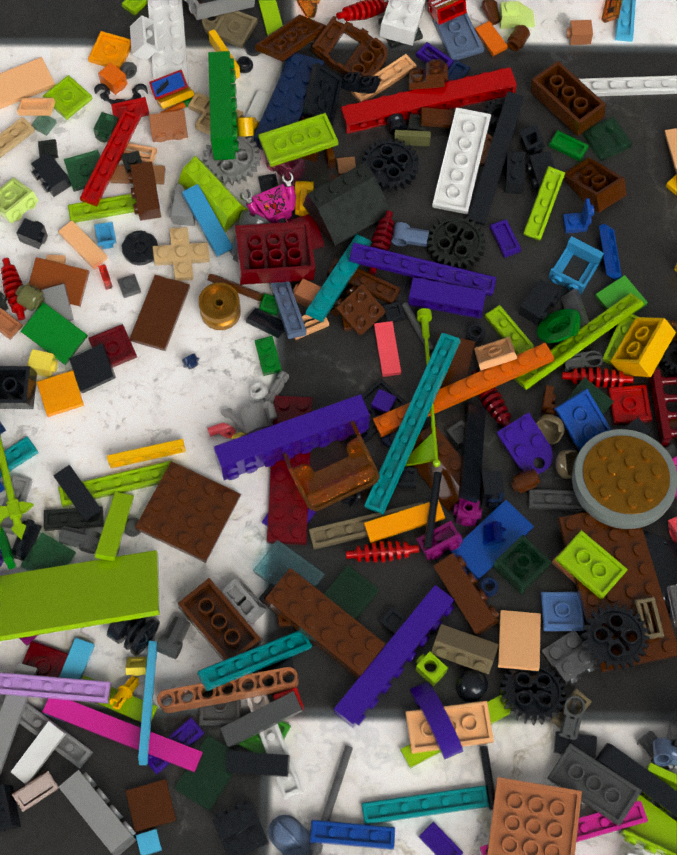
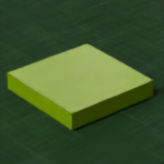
M69 75L43 95V98H54V109L66 120L93 99L92 95Z

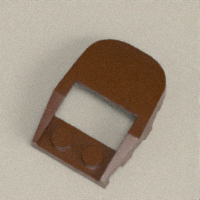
M333 16L312 45V51L328 66L342 74L361 72L363 77L377 74L384 65L388 55L387 48L378 38L370 36L368 34L369 31L364 28L358 29L347 21L343 24L336 21L337 17ZM344 33L360 43L345 66L335 62L329 55Z

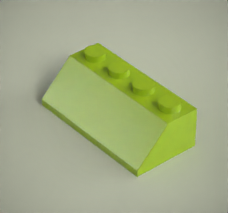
M194 156L182 169L178 184L185 190L197 184L199 185L225 233L239 220L243 210L248 211L241 201L198 157Z

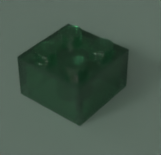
M522 535L495 561L493 568L522 595L549 569L552 562Z

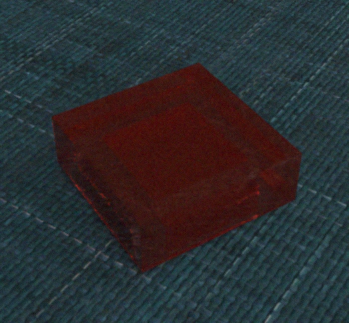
M106 265L98 266L105 289H111L113 286Z

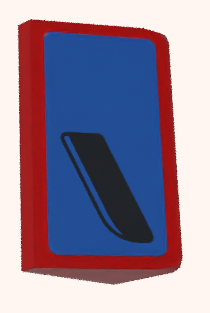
M182 69L149 82L155 100L188 88Z

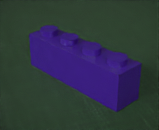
M413 277L408 304L410 306L481 319L486 291L477 287L468 288L460 284L452 285L446 284L443 281H430L423 277Z

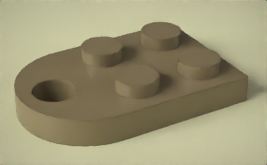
M240 11L213 16L216 17L213 21H209L208 18L202 19L203 29L208 35L209 31L214 29L222 41L242 49L258 23V18Z

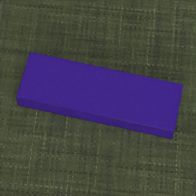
M190 717L167 738L190 747L205 733ZM148 755V765L156 775L170 764Z

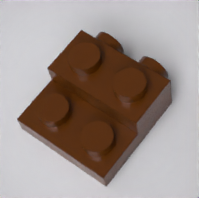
M434 59L426 62V69L418 67L410 70L409 90L445 87V81L448 80V64Z

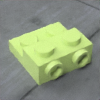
M14 177L0 188V214L11 224L14 221H19L29 209H34L39 201L31 189Z

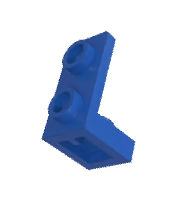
M589 198L585 199L582 213L563 214L565 234L587 232L588 226L592 222L591 216H594V206L590 204Z

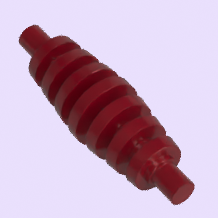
M387 210L385 217L380 219L371 239L370 247L389 251L394 227L392 211ZM370 267L369 273L376 274L377 268Z
M476 369L471 374L473 375L479 371ZM496 387L481 393L479 398L483 401V406L487 408L486 410L489 413H492L491 416L494 419H497L496 422L499 425L503 424L504 427L511 424V414L507 412L508 408L505 405V401L501 399L502 395Z

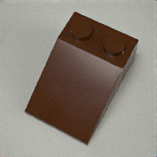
M590 157L566 171L563 178L584 202L585 199L589 198L590 204H593L594 210L599 213L627 195L625 178Z

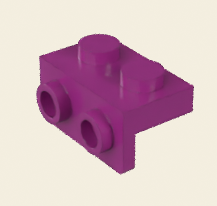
M452 521L434 529L432 548L430 549L424 548L425 534L417 538V542L428 561L440 558L444 552L455 550L463 543L462 536L457 532Z

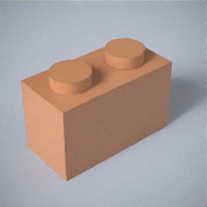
M184 110L149 114L153 142L188 138Z

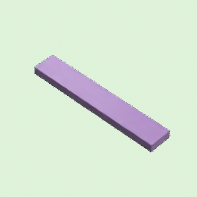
M0 672V694L109 704L111 682Z

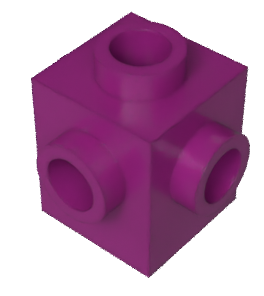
M460 498L459 504L455 503L453 515H457L456 523L463 526H475L477 519H481L482 508L479 507L480 501L474 503Z

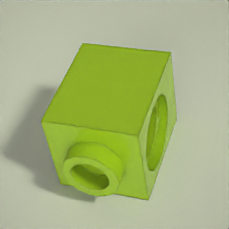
M431 652L427 655L422 654L415 662L417 664L415 671L433 687L448 670V667ZM426 664H433L436 670L428 672L424 666Z

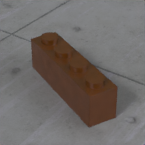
M452 553L435 564L434 568L475 634L480 635L500 622L497 618L499 613L493 605L490 606L488 604L487 594L476 585L478 580L472 572L469 573L466 569L467 563L462 555L458 556Z

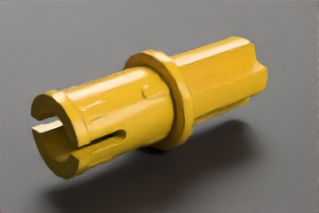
M130 676L124 685L118 687V692L110 700V705L116 701L112 706L114 709H120L126 700L133 696L134 690L139 685V678Z

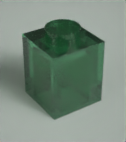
M101 112L93 128L95 138L100 142H108L119 120L118 117Z

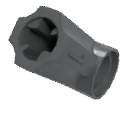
M175 616L166 635L162 636L157 652L176 660L181 652L182 642L191 623Z

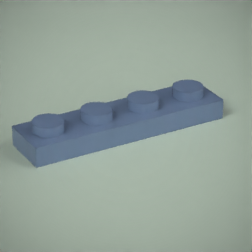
M290 282L269 283L288 339L306 336L307 330Z

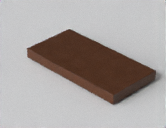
M299 14L255 45V50L283 62L317 38L326 25Z
M155 275L130 336V341L166 351L188 295L190 284Z

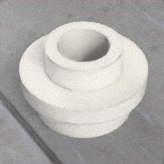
M255 382L250 387V396L254 400H261L268 394V387L264 383Z

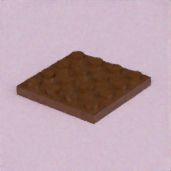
M171 461L135 526V530L206 563L241 494Z

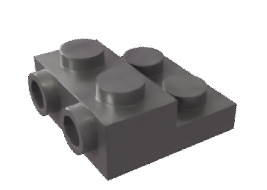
M576 631L569 632L541 650V654L551 668L556 670L555 674L562 677L561 682L565 685L568 683L571 685L575 684L581 679L580 675L585 672L590 674L598 668L596 666L598 664L597 658L592 661L593 653L586 654L589 646L582 645L583 641Z

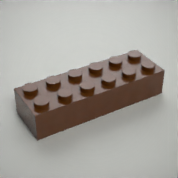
M292 568L285 573L264 600V604L357 679L385 646L383 641Z

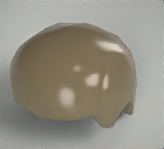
M544 414L536 423L549 444L554 445L558 443L564 434V423L553 414Z
M563 450L556 457L555 468L557 473L564 479H572L573 466L578 455L576 450Z

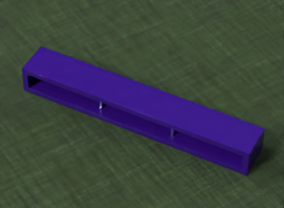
M435 585L334 708V714L352 728L356 724L360 726L366 718L364 714L369 708L373 710L379 702L377 698L380 694H386L390 689L392 679L400 677L405 670L403 668L407 661L411 663L417 655L415 651L418 647L421 646L423 648L428 642L430 632L432 630L436 632L442 624L440 620L443 616L448 617L453 611L454 599Z

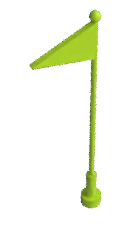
M423 308L417 311V320L421 323L422 338L425 340L426 365H428L430 360L428 343L430 338L429 322L432 320V312L430 309ZM434 403L430 409L432 433L410 454L405 467L432 461L434 467L440 466L437 451Z

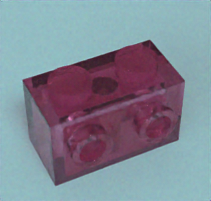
M265 155L267 168L272 172L278 173L281 177L284 174L286 181L290 180L289 173L293 175L292 184H295L305 173V161L301 158L270 167Z

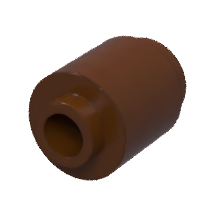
M525 25L515 26L507 40L509 49L512 51L522 49L530 37L529 29Z
M535 468L532 470L527 469L512 476L513 481H510L514 491H519L520 494L537 487V484L541 483Z

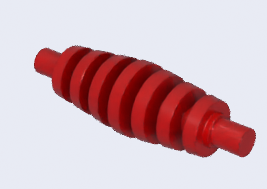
M362 0L344 7L342 12L336 13V17L338 20L344 19L345 21L367 20L384 13L389 1Z
M9 258L2 259L3 267L1 268L3 291L12 312L17 313L18 320H24L26 308L17 303L18 295H16L17 289L23 284L15 265H11Z
M593 367L588 368L587 373H585V368H581L580 373H578L577 368L571 372H562V379L570 380L572 384H577V380H579V384L582 386L587 381L588 387H592L593 381L595 388L600 387V382H602V388H607L608 382H610V387H615V382H617L618 387H622L624 383H633V376L625 375L623 371H619L618 375H616V370L612 369L610 374H608L607 368H603L602 374L600 367H596L595 374H593Z
M379 541V548H376V542L371 543L372 549H368V544H364L363 550L360 549L359 545L354 550L346 551V559L355 558L357 562H361V558L365 557V562H369V557H373V563H377V556H380L381 563H385L386 555H388L390 562L393 561V555H396V559L399 560L401 559V554H404V558H409L410 553H419V545H408L407 542H403V546H400V542L395 541V547H392V542L387 541V547L384 548V541Z

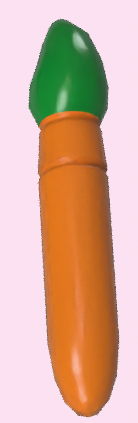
M192 98L184 100L160 113L180 111L188 107Z

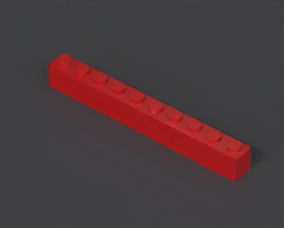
M511 67L500 68L492 72H483L475 76L449 80L445 82V87L414 89L407 92H398L394 95L381 96L377 99L364 100L360 103L347 104L341 107V117L346 133L349 134L387 125V118L396 113L402 114L404 120H409L410 113L420 115L421 107L451 110L456 107L460 108L494 100L495 98L506 97L508 91L516 92L517 84Z

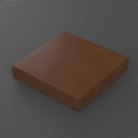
M166 779L126 790L136 833L177 821Z

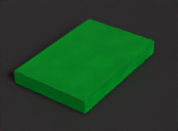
M44 302L20 331L45 351L54 354L55 358L64 365L69 362V359L72 358L88 337L86 333Z

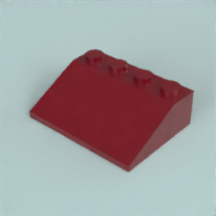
M309 221L235 226L240 285L302 281V279L307 281L314 280L316 268Z

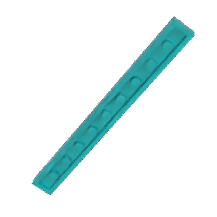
M441 333L364 505L366 509L384 515L461 342L458 337Z

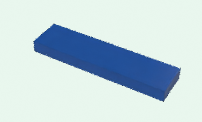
M311 820L309 843L394 850L395 827Z

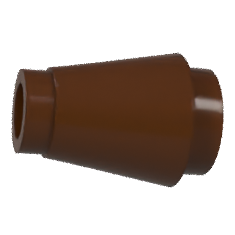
M482 1L481 9L492 25L498 24L500 17L497 1Z

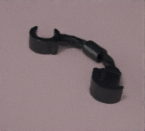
M141 83L135 85L132 89L134 95L128 100L109 99L110 89L105 84H98L94 88L95 94L100 90H105L100 94V97L110 104L141 98V94L138 93L139 90H144L148 94L147 86Z

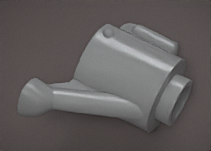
M269 401L247 405L241 408L239 413L232 411L231 408L220 411L224 417L231 419L246 435L270 427L265 412L266 409L271 420L277 418L274 404Z

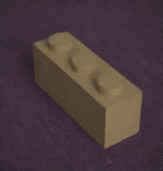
M441 624L431 653L440 658L489 674L499 644Z

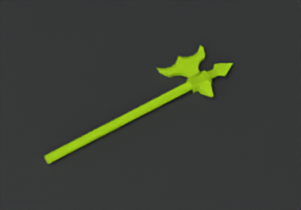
M0 436V469L8 502H6L7 506H0V525L5 518L10 516V520H13L14 524L11 531L22 540L26 525L21 523L20 518L34 504L24 501L18 502V499L15 498Z

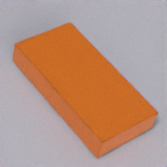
M490 21L475 28L479 39L492 57L507 50L508 45Z

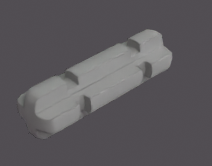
M280 371L277 376L278 378L275 379L268 390V394L263 398L264 402L274 403L275 396L279 395L284 387V383L289 379L288 373Z

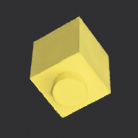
M32 349L27 366L33 368L37 375L50 378L58 369V361L52 353Z

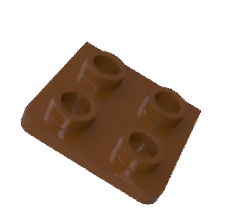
M363 284L358 287L352 286L346 291L347 296L344 299L340 297L333 305L334 308L330 311L334 316L340 314L358 335L366 332L385 314V309Z

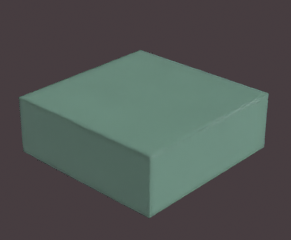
M38 116L31 125L36 131L47 136L57 122L50 116Z

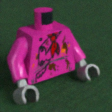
M289 173V181L284 179V174L282 175V181L286 183V186L281 184L253 196L251 190L246 189L248 198H245L244 194L240 193V198L247 202L246 206L251 216L257 214L271 223L288 222L287 219L292 217L291 211L295 209L296 203L294 185L291 184L293 181L291 173Z

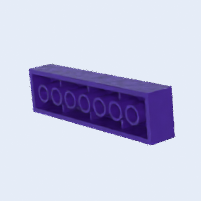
M362 395L354 396L214 446L216 461L223 480H234L241 474L254 473L263 466L270 467L276 464L277 461L290 460L299 453L307 454L316 447L320 446L323 448L333 441H343L355 433L359 435L369 429L370 414Z

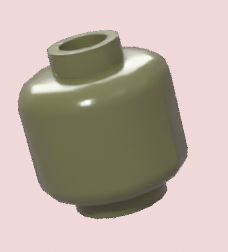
M27 283L24 286L20 285L16 291V295H18L17 303L29 311L37 310L45 300L43 291L32 283Z

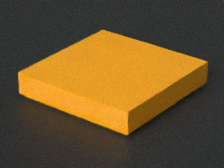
M101 31L88 57V61L104 67L111 62L120 69L131 51V39Z
M73 370L37 382L47 417L84 406Z

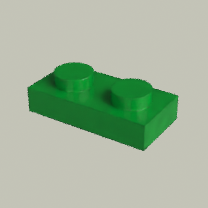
M273 336L255 340L263 376L282 371Z

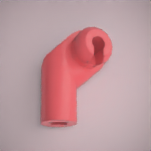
M224 422L207 428L210 437L220 434L226 438H232L236 433L232 426Z

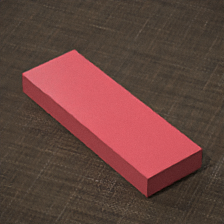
M393 321L375 323L374 330L382 377L401 375Z

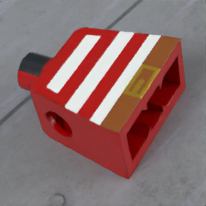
M427 0L428 12L439 25L467 13L466 0Z

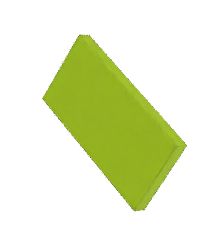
M326 113L258 135L270 167L338 145L337 137Z

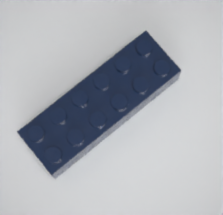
M296 52L288 57L254 134V142H256L260 150H263L258 138L259 134L305 120L306 115L303 114V108L312 66L315 63L324 66V61Z

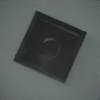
M103 343L69 359L81 393H85L116 378Z

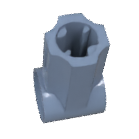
M398 222L394 225L391 242L396 246L411 244L426 247L429 230L411 228L406 223Z
M667 738L655 739L652 743L654 763L659 766H668L670 764L677 766V747L672 746L671 741Z

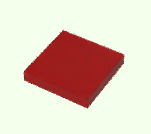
M646 384L608 388L613 425L630 424L637 417L643 423L652 421Z

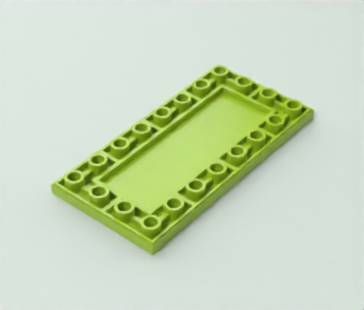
M157 550L117 556L115 562L99 559L0 576V641L160 615Z

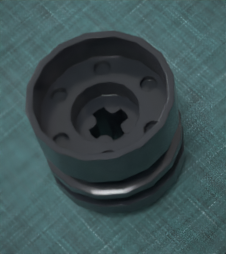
M144 617L114 622L109 625L106 636L117 644L125 641L124 648L137 656L148 646L149 641L153 640L160 621L155 617Z

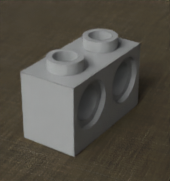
M234 578L221 591L247 622L255 623L268 610L242 580Z

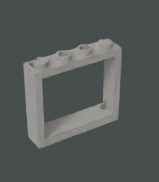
M184 0L188 3L190 13L194 14L196 20L252 8L255 4V0H216L199 4L197 0Z

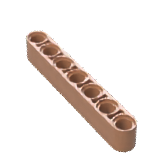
M279 668L248 674L211 689L213 694L209 698L203 697L206 689L202 683L164 690L158 694L157 703L163 712L173 713L284 692L297 687L299 678L294 668ZM287 675L294 676V680L290 683L285 682L284 678ZM265 680H274L271 686L264 685ZM246 683L254 684L250 690H245L244 685ZM226 687H233V691L230 694L223 693ZM192 694L193 697L190 701H183L185 695ZM166 698H172L170 705H163V701Z

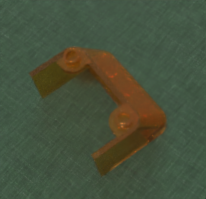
M354 420L350 423L357 438L347 444L346 450L349 456L314 473L308 464H300L293 467L287 453L283 454L293 480L307 507L312 511H320L376 484L380 478L379 472Z

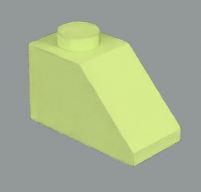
M519 1L501 2L499 10L500 29L515 28L517 25L535 27L533 10Z

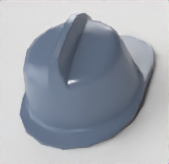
M281 815L272 820L268 829L269 839L283 855H310V833L297 819L290 815Z

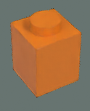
M111 62L98 73L100 83L105 84L115 95L119 91L124 90L128 84L126 74Z

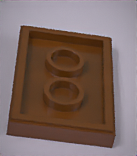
M459 338L461 342L440 389L468 376L475 341Z

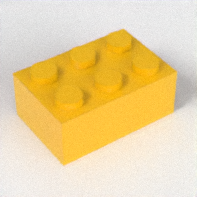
M636 317L610 362L618 371H623L625 375L651 377L676 332L665 318Z

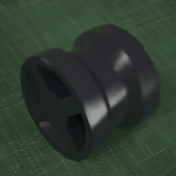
M400 113L393 114L386 120L387 125L390 126L389 131L391 135H395V130H407V126L403 122L404 117Z

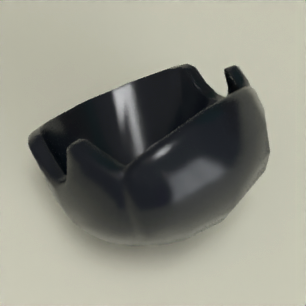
M474 669L465 670L456 681V691L459 697L465 701L475 702L479 700L488 689V680L485 674Z

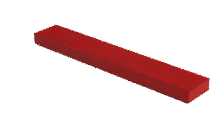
M127 110L123 111L80 196V201L98 206L122 158L121 155L124 154L141 119L140 115Z

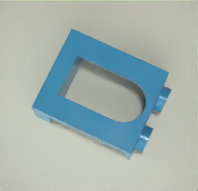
M571 236L555 267L551 268L548 278L553 283L566 287L569 291L578 289L581 295L601 263L604 253ZM573 255L589 262L579 281L563 274Z

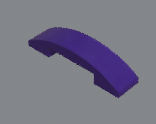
M426 682L410 689L418 708L420 707L435 737L436 744L444 760L463 752L456 731L430 683Z

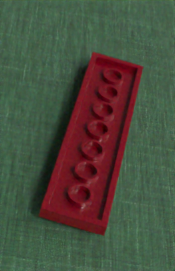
M275 396L274 407L277 418L273 420V425L312 412L313 397ZM311 452L307 454L299 453L290 460H280L271 466L267 544H307Z

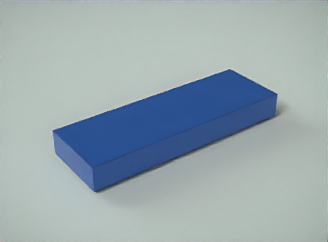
M602 224L599 226L606 274L618 280L622 275L615 231L608 225Z

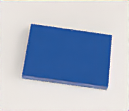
M584 389L554 408L579 452L590 439L600 433L611 430L588 389Z

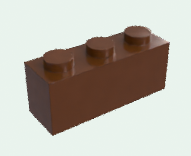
M152 161L130 165L131 172H128L130 183L134 185V188H131L132 199L136 198V203L133 204L135 215L139 214L140 221L161 218Z

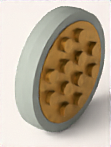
M616 429L596 435L582 447L574 462L572 484L579 503L593 518L611 527L636 529L654 523L669 509L677 490V470L670 454L659 442L641 432Z

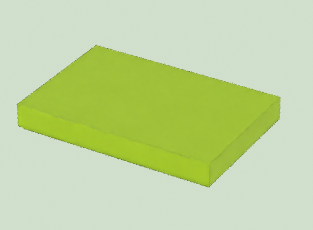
M582 530L555 559L556 562L601 600L628 570Z

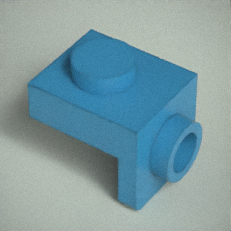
M113 222L94 225L98 247L102 246V249L113 248V244H117Z

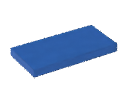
M505 500L462 540L463 543L457 549L452 550L451 554L462 555L467 563L466 569L472 572L479 581L534 526Z

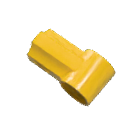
M255 117L237 118L238 136H254L260 121Z
M295 182V214L300 217L309 214L303 203L307 194L314 191V182Z

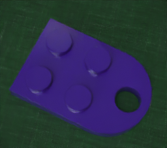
M529 412L496 433L506 451L522 472L535 468L537 474H540L551 465L553 459L552 448ZM539 458L543 461L541 469L534 466V459Z

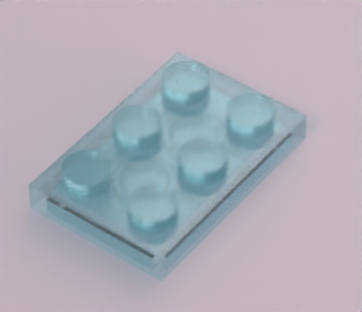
M279 540L274 543L253 570L256 575L274 587L290 568L315 588L325 576L323 572Z

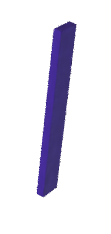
M354 242L349 262L414 278L423 277L430 281H443L446 284H460L468 288L477 287L486 291V295L489 296L493 295L496 277Z

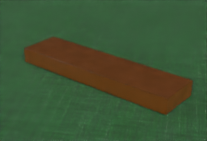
M334 259L327 271V276L331 274L339 259ZM358 268L347 284L351 287H358L363 284L373 297L388 304L394 303L401 291L400 287Z

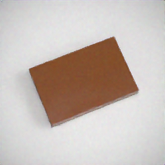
M36 257L29 283H32L41 290L65 284L70 304L81 307L90 271Z

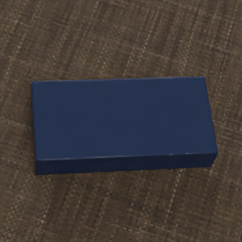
M454 60L448 69L447 81L464 78L469 72L470 67Z

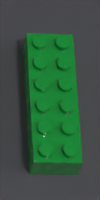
M230 51L208 52L210 133L214 161L236 159V152H239V144L236 141L238 137L237 112H235L237 109V98H234L236 97L237 89L236 84H233L236 81V71L232 70L235 69L234 58H230Z

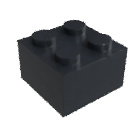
M0 366V409H34L37 372L30 366Z

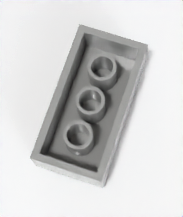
M79 770L76 771L59 786V789L113 855H121L137 841L133 836L136 832L126 821L121 822L120 819L123 816L113 804L111 806L107 804L110 800L100 788L97 790L94 788L97 784L87 772L82 774Z

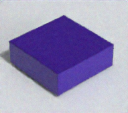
M379 389L371 403V407L387 413L396 401V396Z

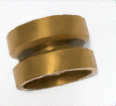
M213 283L202 290L199 296V309L203 322L214 330L232 328L241 316L240 299L237 291L226 283Z

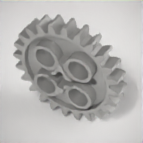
M237 137L236 141L239 144V152H236V159L214 161L212 144L206 145L207 150L203 151V162L221 181L223 180L225 185L228 181H230L232 186L234 181L241 184V179L247 182L246 176L253 177L252 171L257 172V166H260L259 160H261L259 147H257L256 142L252 141V137Z

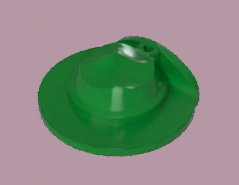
M562 309L548 315L544 322L541 321L537 328L539 339L546 343H555L576 336L580 329L579 312L573 309Z

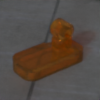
M297 0V3L306 18H314L317 12V4L320 3V0Z

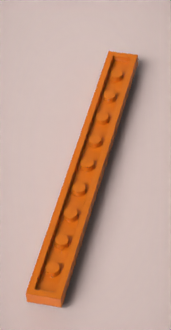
M543 343L516 355L517 359L484 369L439 389L433 402L434 414L554 361V356L547 344ZM410 403L373 418V423L381 437L399 429Z

